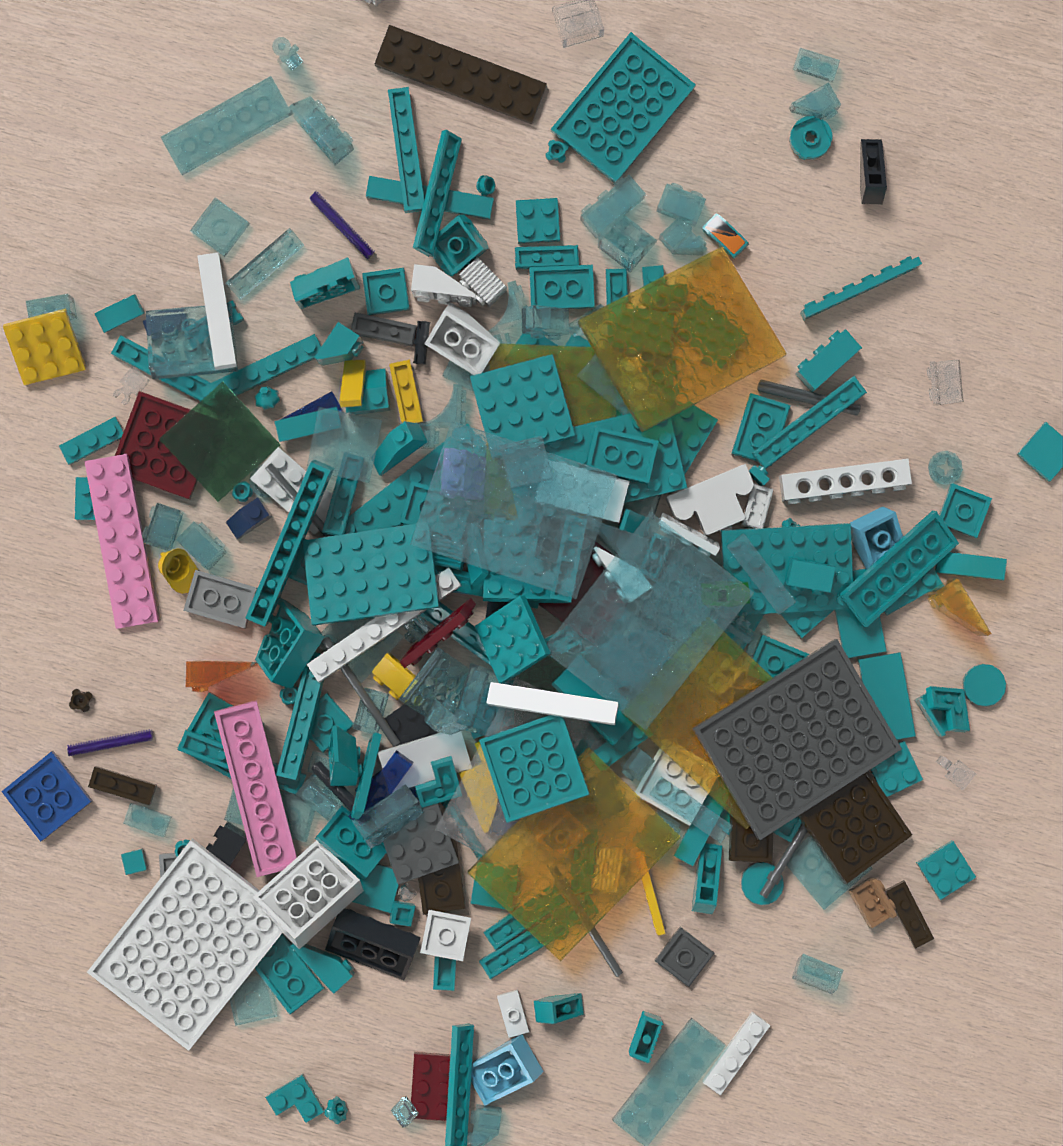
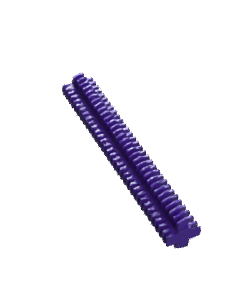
M315 191L310 196V200L313 201L312 203H315L314 205L333 222L332 224L351 241L361 254H364L363 256L367 260L370 259L375 250H371L366 241L363 242L364 239L361 240L362 237L358 236L359 234L356 235L357 232L353 228L351 229L348 222L345 223L346 220L343 221L344 218L342 219V216H338L339 213L335 209L332 210L333 207L328 201L325 202L326 199L324 200V197H320L319 192L316 193Z
M148 729L149 731L146 730L145 732L143 730L141 733L138 731V733L135 732L136 734L133 732V734L130 733L129 735L127 733L125 736L122 734L120 737L117 735V738L112 736V739L107 737V739L104 738L103 740L102 738L99 741L96 739V742L91 740V743L86 741V744L81 742V745L80 743L78 745L77 743L73 744V746L71 744L70 747L67 745L68 756L146 742L148 740L151 741L153 740V731Z

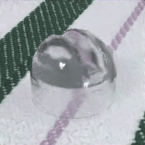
M407 882L398 890V896L402 901H410L417 895L415 889Z

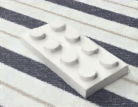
M278 447L250 479L286 511L290 512L294 501L265 467L272 463L297 493L306 471ZM327 489L316 511L317 516L324 523L332 498V493ZM311 523L309 531L315 535L319 530Z

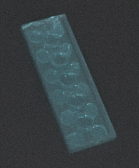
M270 76L161 136V139L181 175H184L291 116L292 113Z
M691 1017L612 1118L613 1122L642 1145L648 1146L724 1049L725 1043Z

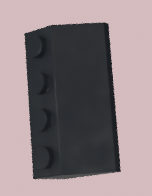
M344 908L334 921L325 950L405 980L421 937L398 929L393 925L377 921L372 917L356 913L351 909Z

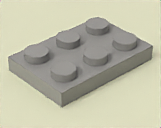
M195 570L183 611L246 629L248 619L245 617L258 588Z

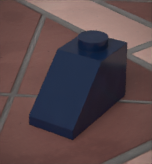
M257 497L239 509L226 521V524L238 540L273 516L262 499Z

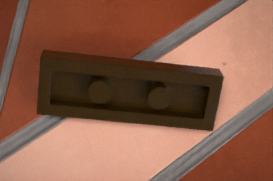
M94 766L88 787L145 805H151L157 784Z
M903 880L885 889L888 898L895 904V911L913 947L916 949L932 941L934 937L906 882Z

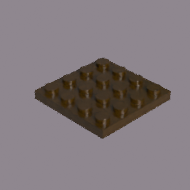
M869 771L798 816L844 884L851 882L913 835Z

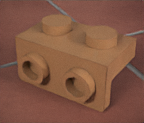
M868 878L849 890L869 928H874L888 918H895L897 916L895 904L891 899L887 898L884 893V885L876 878Z

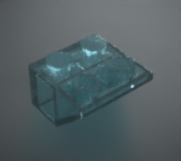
M623 215L613 221L599 236L598 248L631 273L655 245L657 240L627 216Z

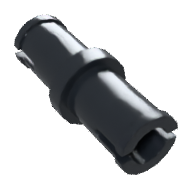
M417 321L416 340L413 341L415 345L414 364L426 365L428 346L425 345V342L429 337L431 322Z

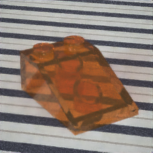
M186 661V687H192V692L208 691L209 687L217 686L256 667L257 662Z

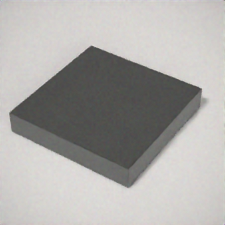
M680 926L656 957L655 962L690 987L714 955V951Z

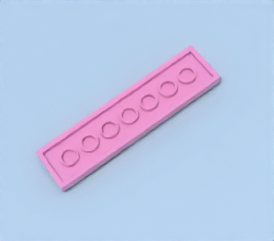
M128 454L84 461L115 627L118 629L158 622L159 616Z
M257 700L214 711L256 876L260 877L282 871L297 856Z

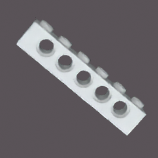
M909 459L779 476L782 502L788 501V505L801 503V499L809 498V502L821 501L822 496H830V499L843 498L845 493H851V497L864 495V491L872 490V494L884 493L885 488L892 487L893 491L906 490V486L912 484ZM885 471L892 475L890 483L883 480V473ZM863 474L870 476V485L863 484L861 480ZM842 477H847L850 480L848 488H844L841 485L840 480ZM821 479L828 481L829 489L827 491L820 488L819 482ZM800 482L808 485L807 493H801L798 490Z

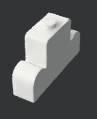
M743 464L667 496L666 501L675 519L685 521L695 513L704 535L707 536L717 531L721 533V530H732L731 525L745 519L736 496L741 497L750 493L753 489V480L746 464Z

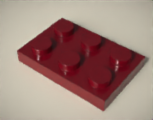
M414 1052L410 1119L447 1120L450 1054Z

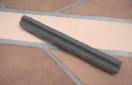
M760 380L757 386V390L760 392L816 405L826 397V395L766 380ZM853 403L842 412L858 415L861 405Z

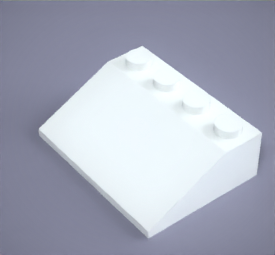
M316 840L256 893L253 899L284 935L300 949L364 890L360 880Z

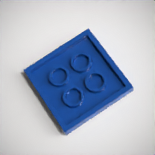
M51 751L1 791L40 842L93 801L54 751Z

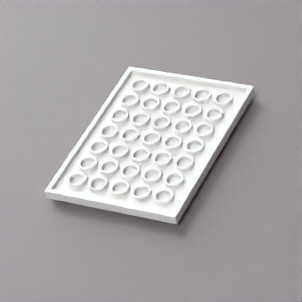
M192 838L87 973L189 1051L283 932L253 899V896L260 890Z

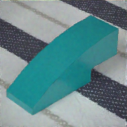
M949 552L936 564L935 571L936 573L1002 581L1005 579L1007 559Z
M435 956L433 990H455L457 960Z

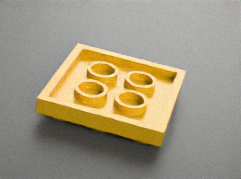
M66 309L3 324V330L24 385L86 370V365Z

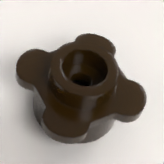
M74 689L69 707L71 709H81L82 712L89 711V702L93 698L92 693L89 691L85 693L79 689Z

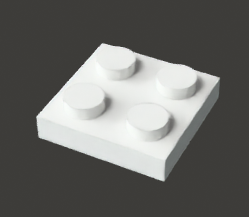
M429 910L420 953L463 961L471 918Z

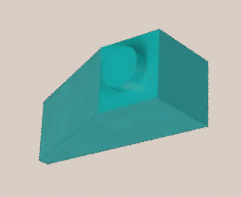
M404 421L389 432L371 457L379 476L384 475L428 442L420 424Z
M705 843L699 854L691 911L713 915L717 906L722 856L721 845Z
M293 943L291 945L293 950L333 994L349 981L355 973L353 965L347 959L343 960L337 955L309 944H305L300 949Z

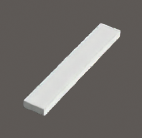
M219 253L198 255L215 370L237 367Z
M492 682L487 698V705L610 725H615L619 706L618 702Z

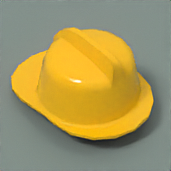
M176 548L171 551L161 552L158 562L160 573L173 590L181 594L189 593L195 570H198L196 564L184 549Z

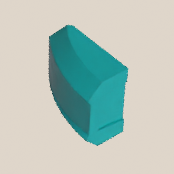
M458 215L439 231L432 257L441 270L452 277L486 252L489 246L472 221L465 215Z

